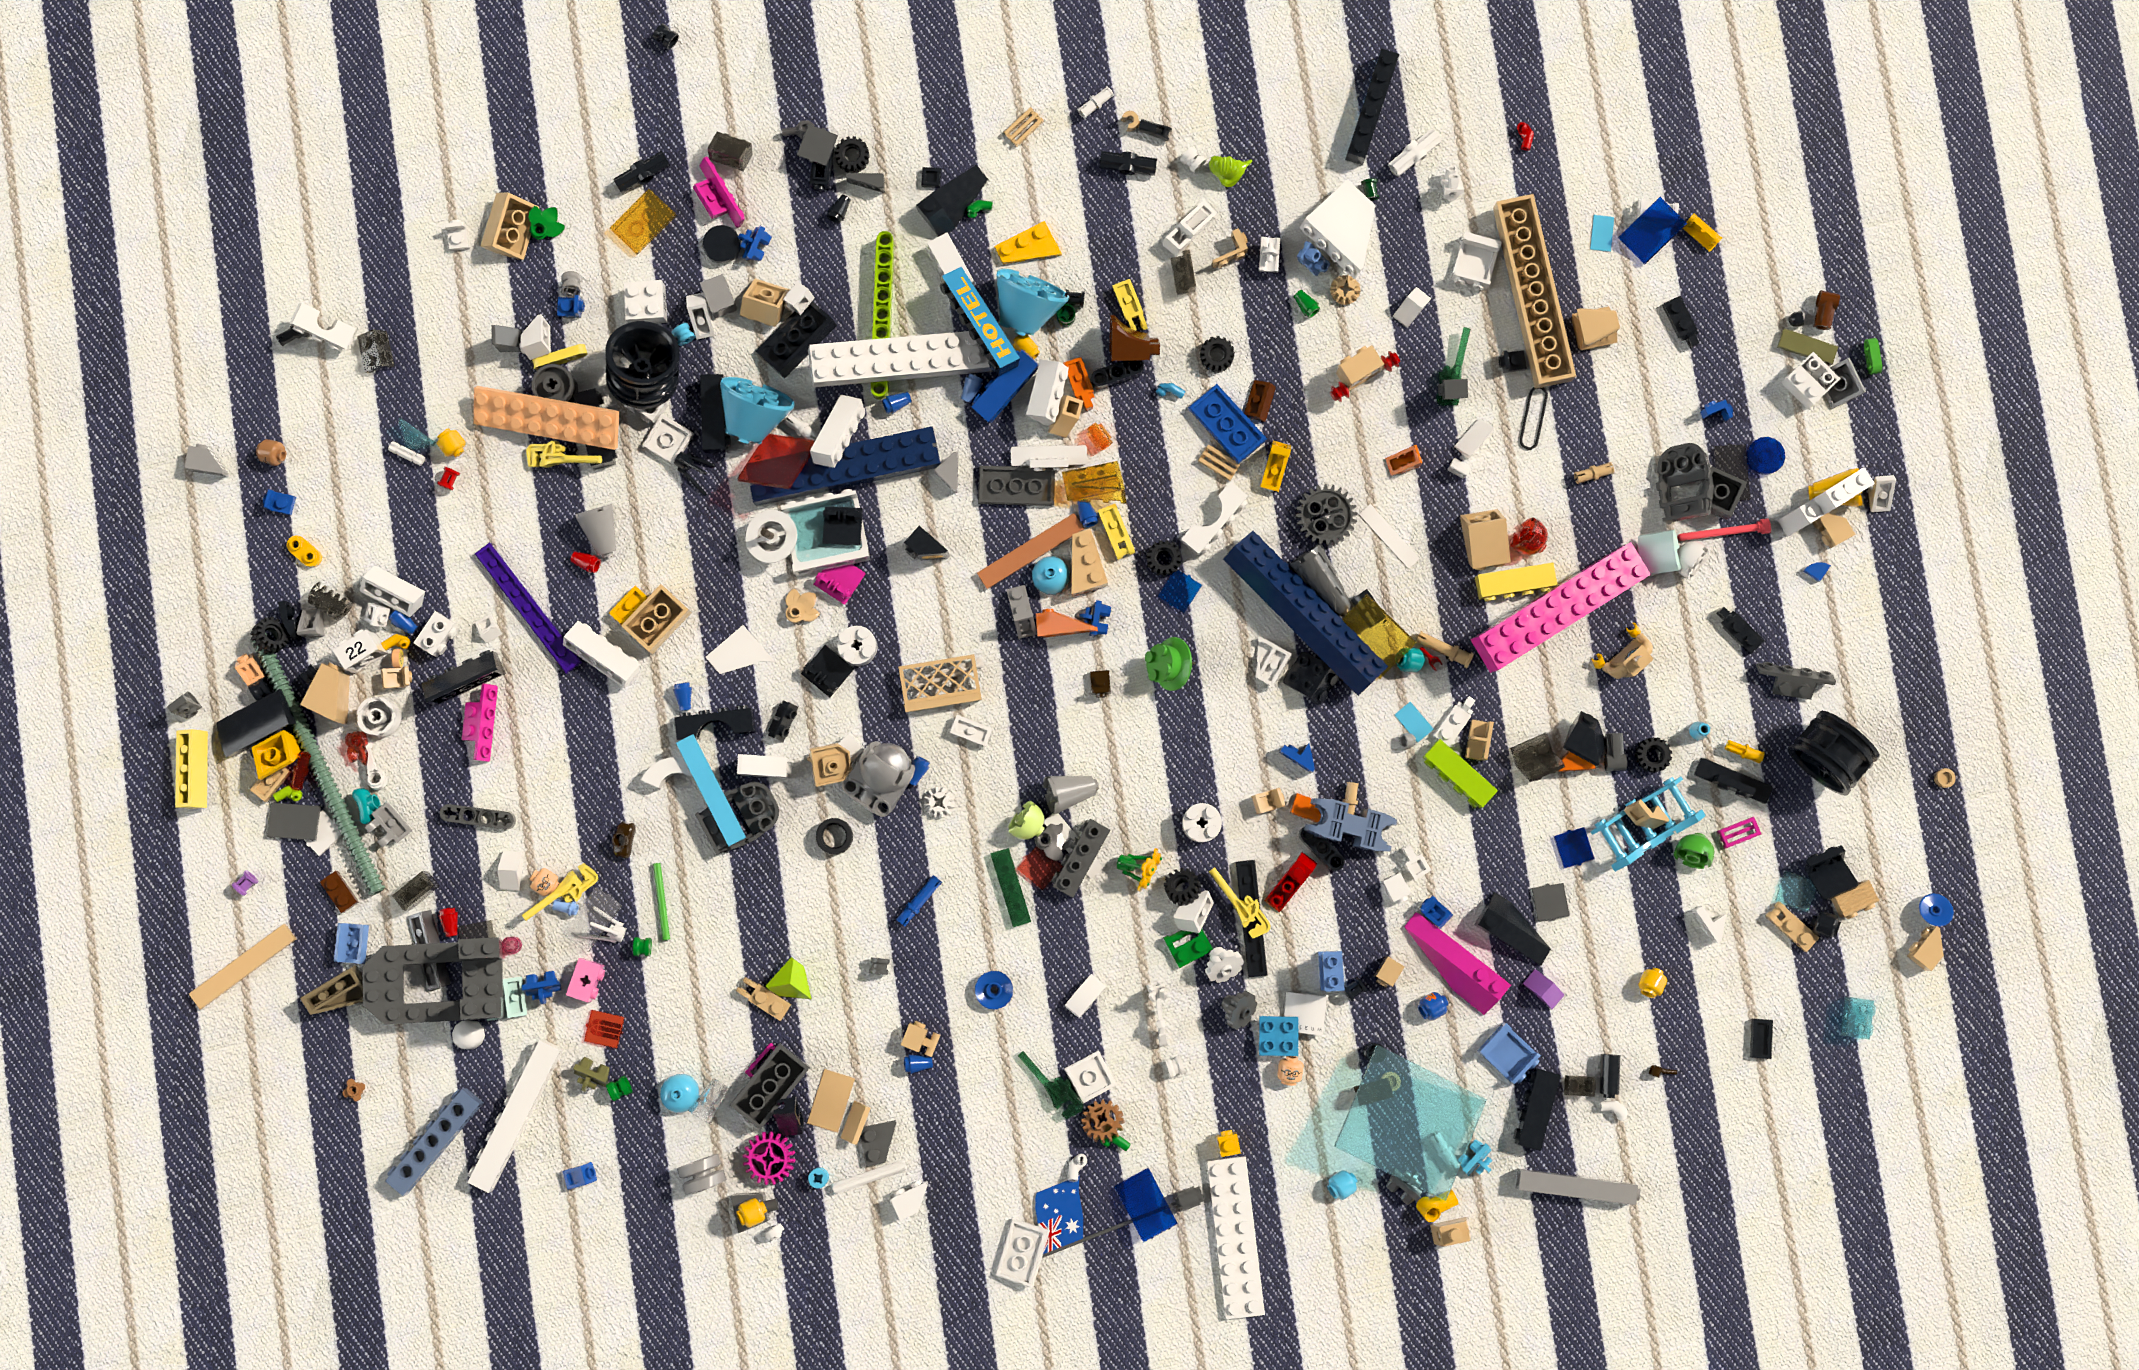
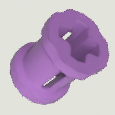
M245 870L244 875L237 882H233L232 886L238 893L245 896L247 894L246 891L259 881L251 872Z

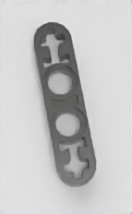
M446 804L440 809V817L447 822L500 829H511L516 823L515 816L505 811ZM449 808H451V811L459 812V820H457L458 816L450 815L448 818L445 811H449ZM467 810L473 812V818L470 821H466L463 816ZM485 813L492 815V821L488 824L484 823L482 819ZM497 813H499L498 818H506V815H508L511 823H507L505 826L504 822L497 821Z

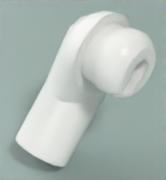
M1618 1101L1600 1102V1111H1613L1618 1120H1626L1628 1111Z

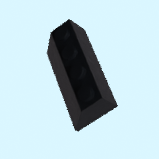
M487 650L480 653V657L474 660L472 658L464 660L459 667L455 668V666L445 669L444 674L439 676L435 674L428 677L427 681L422 683L426 702L437 706L506 674L498 654Z

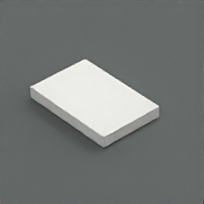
M1012 1218L995 1276L1033 1288L1050 1230Z

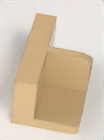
M1471 720L1465 758L1480 761L1488 759L1494 722Z

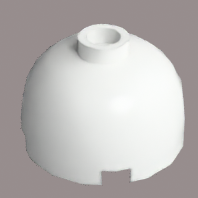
M1689 541L1683 546L1679 545L1677 553L1681 569L1677 572L1690 580V574L1695 576L1706 561L1704 555L1705 553L1709 554L1711 548L1698 541Z

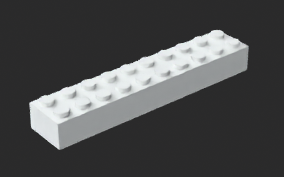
M969 331L812 344L808 348L812 387L994 371L989 367L987 357L980 353L979 345L976 340H972Z

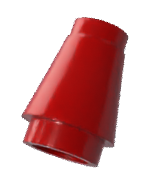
M575 551L571 556V562L588 573H596L600 568L601 560L596 555Z
M455 907L439 910L440 915L438 917L446 937L458 935V912L455 911Z

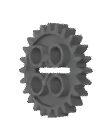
M1325 484L1321 490L1320 486L1317 485L1316 492L1310 488V496L1304 493L1303 497L1305 500H1299V504L1302 507H1296V510L1300 513L1296 514L1295 518L1301 520L1296 525L1303 526L1300 533L1306 531L1305 539L1311 536V543L1318 540V544H1322L1325 541L1326 546H1329L1330 541H1332L1336 545L1337 539L1341 542L1344 541L1343 535L1346 537L1350 536L1347 530L1353 531L1355 529L1351 524L1357 523V520L1353 519V517L1357 516L1358 513L1352 512V510L1357 506L1350 505L1353 498H1346L1348 492L1341 494V487L1335 491L1334 485L1328 489L1327 484ZM1334 499L1338 506L1335 508L1330 507L1328 500ZM1317 505L1319 507V512L1312 513L1310 511V506ZM1340 509L1343 510V512L1331 514L1328 519L1326 517H1321L1315 521L1310 520V518L1322 516L1324 514V511H1326L1327 514H1330ZM1334 518H1341L1343 525H1335ZM1315 524H1324L1325 530L1318 531L1315 528Z

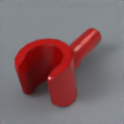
M1423 647L1419 648L1429 660V665L1433 670L1437 671L1433 666L1436 662L1443 665L1437 656L1430 655Z

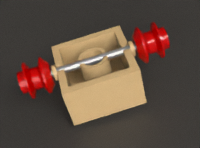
M1371 345L1368 348L1363 346L1357 350V354L1352 358L1350 356L1345 357L1340 361L1341 364L1338 365L1336 375L1340 381L1338 382V387L1331 386V397L1334 401L1338 400L1341 403L1342 397L1349 398V391L1380 373L1381 369L1392 372L1391 367H1399L1400 359L1395 352L1388 351L1387 357L1381 355L1380 358Z

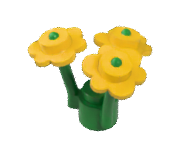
M1154 848L1153 856L1132 854L1126 856L1121 854L1117 861V869L1122 870V874L1139 881L1137 890L1141 892L1143 888L1146 889L1150 885L1151 877L1157 870V865L1161 864V853H1158V849ZM1136 860H1146V862L1138 864ZM1135 867L1140 868L1143 871L1142 878L1130 871H1134Z

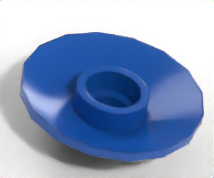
M989 971L978 978L975 985V995L982 1006L988 1009H999L1010 1002L1013 996V985L1006 974L1000 971ZM996 986L998 988V992L996 994H993L991 992V987Z

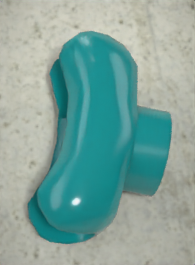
M364 788L353 790L352 797L359 809V820L362 824H367L374 819L372 812L381 806L380 800L377 795H371Z

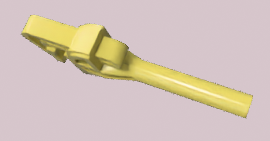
M550 441L547 444H530L526 449L528 466L539 468V466L550 468L563 463H601L602 457L565 455L562 452L566 450V447L560 445L558 441Z
M585 863L579 865L578 869L584 880L580 881L573 870L568 872L554 892L522 914V917L527 921L562 896L567 903L573 899L577 902L582 893L597 882V873Z
M1215 867L1209 871L1233 904L1243 927L1245 928L1249 922L1255 921V916L1261 923V925L1256 924L1255 928L1248 932L1252 939L1267 933L1271 925L1259 909L1258 900L1253 901L1250 896H1246L1244 901L1238 899Z

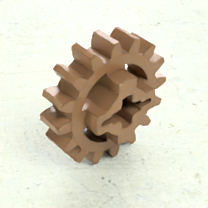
M1104 1099L1101 1101V1104L1094 1101L1095 1106L1091 1107L1088 1105L1089 1112H1083L1086 1117L1082 1119V1123L1085 1125L1083 1129L1087 1132L1089 1138L1093 1137L1095 1142L1099 1138L1102 1143H1105L1106 1138L1111 1142L1113 1135L1119 1137L1118 1130L1123 1131V1127L1120 1125L1125 1123L1124 1118H1121L1124 1116L1123 1112L1119 1111L1118 1105L1113 1106L1112 1101H1109L1108 1104L1105 1103ZM1112 1113L1115 1115L1116 1121L1111 1118ZM1091 1122L1095 1124V1130L1092 1129Z

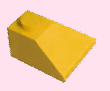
M282 730L252 747L258 779L262 780L293 763L300 756L301 751L298 739L295 736Z

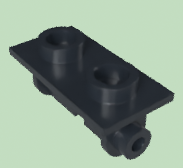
M784 700L782 704L779 703L775 716L779 717L780 720H772L768 729V736L784 742L789 734L792 721L797 715L798 706Z

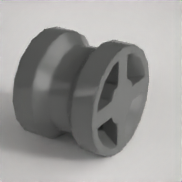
M871 957L872 967L869 969V973L888 975L887 965L890 963V959Z

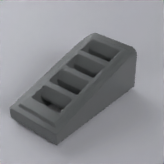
M883 173L846 174L847 182L850 184L885 193V177Z

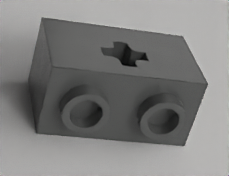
M1468 379L1441 380L1442 384H1438V394L1442 396V400L1468 398Z

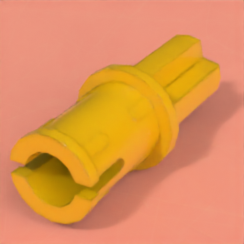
M1728 740L1725 745L1727 751L1740 755L1742 759H1750L1759 764L1763 761L1764 752L1753 749L1748 744L1741 745Z

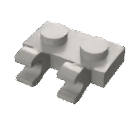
M388 801L372 812L374 819L365 825V829L369 833L379 825L387 831L377 841L381 847H384L392 839L398 843L412 832L410 826Z

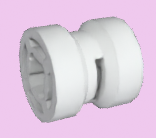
M1194 147L1189 148L1180 159L1184 165L1187 164L1193 173H1196L1207 160L1203 155H1199Z

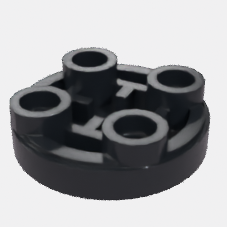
M718 225L709 229L704 235L703 250L712 262L723 264L738 258L741 241L734 229L726 225Z

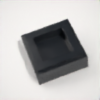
M922 167L921 186L940 188L941 168Z

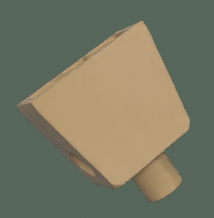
M1467 1217L1430 1224L1433 1241L1436 1245L1444 1247L1471 1241Z

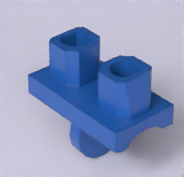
M763 226L755 227L753 234L749 229H747L745 235L739 234L738 238L742 240L740 247L745 249L742 256L743 259H752L758 262L762 260L765 252L758 249L757 246L759 243L767 246L772 238L771 235L764 231L765 228Z
M1096 600L1093 615H1090L1091 608L1086 607L1085 614H1079V618L1084 619L1083 622L1089 624V620H1091V625L1098 627V631L1090 632L1089 636L1095 637L1096 635L1107 634L1108 624L1099 623V617H1110L1111 607L1102 604V601Z
M554 971L545 972L544 981L538 982L536 974L526 975L522 991H525L526 996H532L533 1000L539 999L541 1004H546V998L553 997L552 992L561 991V984L558 982Z

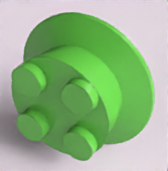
M1170 637L1163 641L1162 644H1156L1145 654L1149 680L1159 682L1164 689L1169 691H1176L1182 688L1189 679L1192 666L1195 665V662H1192L1188 645L1178 637Z

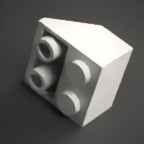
M1812 352L1780 383L1808 409L1841 378Z

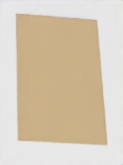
M824 1069L807 1123L838 1133L855 1078Z

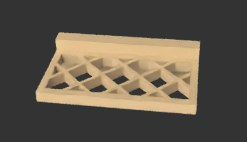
M974 654L898 667L905 712L982 700ZM971 659L972 668L968 673L958 667L963 660ZM948 662L955 666L949 676L940 670L942 665ZM940 664L938 668H936L934 665ZM929 665L936 669L930 679L921 673L924 667ZM917 667H922L919 671L915 669ZM912 669L917 673L912 682L904 678L903 670ZM956 669L966 674L960 684L951 678ZM972 670H973V673H974V677H972V676L970 675V673L972 672ZM937 672L947 677L941 687L932 681ZM919 675L928 680L923 690L913 684ZM968 676L975 681L976 689L967 690L962 686ZM949 679L958 685L954 693H948L943 689ZM930 683L939 688L935 696H929L924 692ZM911 686L920 691L916 699L908 700L907 691ZM960 687H961L963 690H965V691L957 692ZM941 690H942L944 693H946V694L938 695V694L941 692ZM922 694L927 696L924 698H919Z

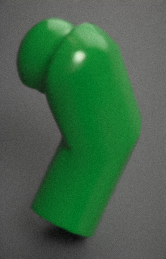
M974 201L966 209L968 211L967 216L975 218L980 210L992 211L993 201Z

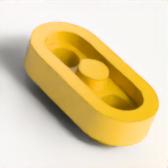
M295 535L287 541L288 551L306 566L317 567L321 563V552L303 537ZM295 542L299 543L297 548H294ZM309 554H313V558L311 560H308Z

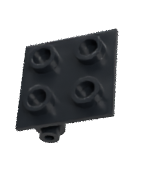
M825 506V510H823L822 544L860 546L863 508Z
M824 645L813 660L805 665L801 674L831 698L854 668L827 645Z

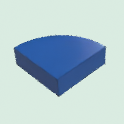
M1816 562L1807 566L1803 572L1820 582L1831 565L1824 562Z

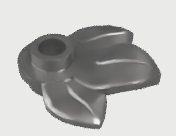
M1051 823L1038 837H1035L1036 846L1044 850L1048 858L1055 861L1063 860L1061 850L1067 849L1073 842L1071 838L1068 841H1064L1061 833L1063 823L1059 825ZM1047 838L1048 842L1046 844H1043L1041 842V839Z

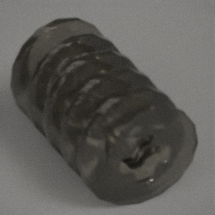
M321 582L316 583L309 593L308 603L314 605L317 609H321L324 613L327 612L328 616H333L337 621L344 618L351 610L353 602L350 601L345 604L347 598L343 597L339 600V593L333 597L334 590L331 589L326 592L327 586L324 585L320 589Z

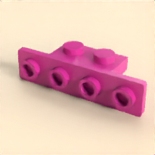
M707 156L704 157L699 167L707 180L694 184V191L711 219L728 213L736 228L741 227L745 220L743 211L737 206L734 196L729 193L724 180L718 175L713 162H710Z
M482 684L480 702L465 703L462 740L475 741L474 760L490 761L498 686Z

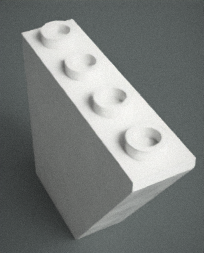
M1346 180L1305 218L1300 229L1320 249H1323L1334 262H1337L1348 275L1355 279L1364 266L1375 205L1349 180Z

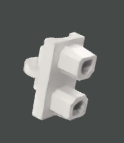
M1456 166L1446 167L1445 175H1441L1440 181L1445 199L1453 201L1460 194H1464V187L1460 175H1458V168Z
M1261 237L1260 272L1278 273L1280 238Z

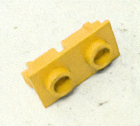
M1695 214L1681 227L1709 252L1722 239L1719 234Z

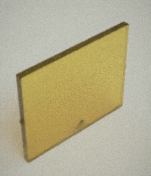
M1368 594L1351 611H1348L1347 615L1342 619L1388 666L1378 676L1379 679L1396 663H1399L1400 659L1417 643Z

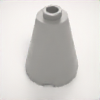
M612 504L575 514L578 523L598 556L602 555V558L613 556V551H616Z
M1047 776L1043 779V787L1047 788V794H1045L1046 802L1053 814H1058L1096 795V791L1099 790L1098 782L1092 776Z

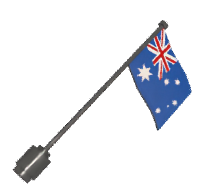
M1078 1176L1077 1182L1067 1180L1036 1193L1035 1198L1038 1226L1050 1230L1042 1258L1174 1206H1178V1209L1182 1208L1183 1211L1199 1206L1201 1202L1205 1201L1199 1186H1192L1177 1192L1176 1202L1084 1238L1083 1211L1079 1194L1080 1176Z

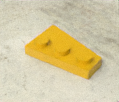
M1045 221L994 246L1003 264L1023 262L1036 258L1042 259L1049 256H1062Z

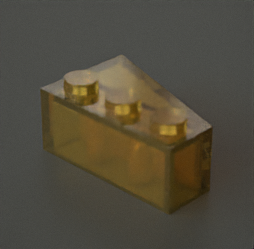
M1118 461L1062 472L1067 501L1091 502V500H1103V503L1120 501L1121 504H1127Z

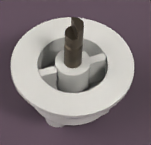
M767 510L756 515L749 523L746 531V545L749 552L756 559L765 563H776L785 559L795 549L797 529L795 523L787 514L778 510Z

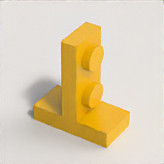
M1272 441L1260 487L1279 492L1291 452V445Z

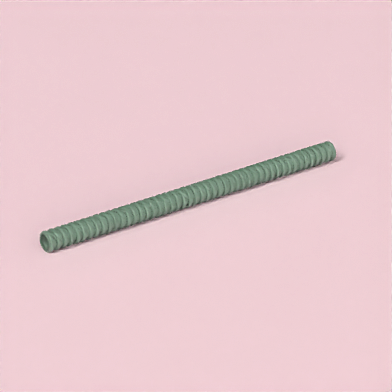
M253 645V648H256L255 652L258 653V658L261 659L260 663L263 664V669H266L265 674L269 675L267 678L271 680L270 684L273 685V690L282 689L297 723L291 726L293 733H296L295 738L299 739L298 744H301L300 748L304 750L302 753L306 755L305 759L309 761L308 765H311L310 770L313 771V776H316L315 781L319 782L318 787H321L320 791L324 793L323 798H326L325 802L329 804L328 808H331L330 813L334 814L333 819H336L335 823L339 825L338 830L342 831L340 834L344 836L343 840L347 842L345 845L349 846L348 851L351 852V857H354L353 862H356L355 866L359 868L358 873L362 874L360 877L364 879L363 883L367 885L366 889H369L368 894L375 895L385 889V886L382 885L383 881L379 880L380 875H377L378 871L374 869L375 864H372L373 860L369 858L370 853L366 852L368 850L367 847L364 848L365 843L361 841L362 837H359L360 832L356 830L357 826H354L355 821L351 820L352 815H349L350 811L346 809L347 804H344L345 800L341 798L340 789L336 788L337 783H334L335 779L331 777L332 772L328 771L330 768L326 766L325 757L321 756L322 751L319 750V745H316L317 740L313 739L315 736L311 734L310 725L306 724L307 719L304 718V713H301L302 708H299L300 704L296 702L295 693L291 692L292 687L289 686V681H286L287 676L284 675V670H281L282 665H279L280 661L276 659L277 655L269 654V652L265 654L263 649L261 651L258 650V645L256 647Z

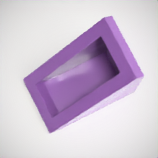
M1536 969L1522 983L1551 1010L1565 996L1554 982Z

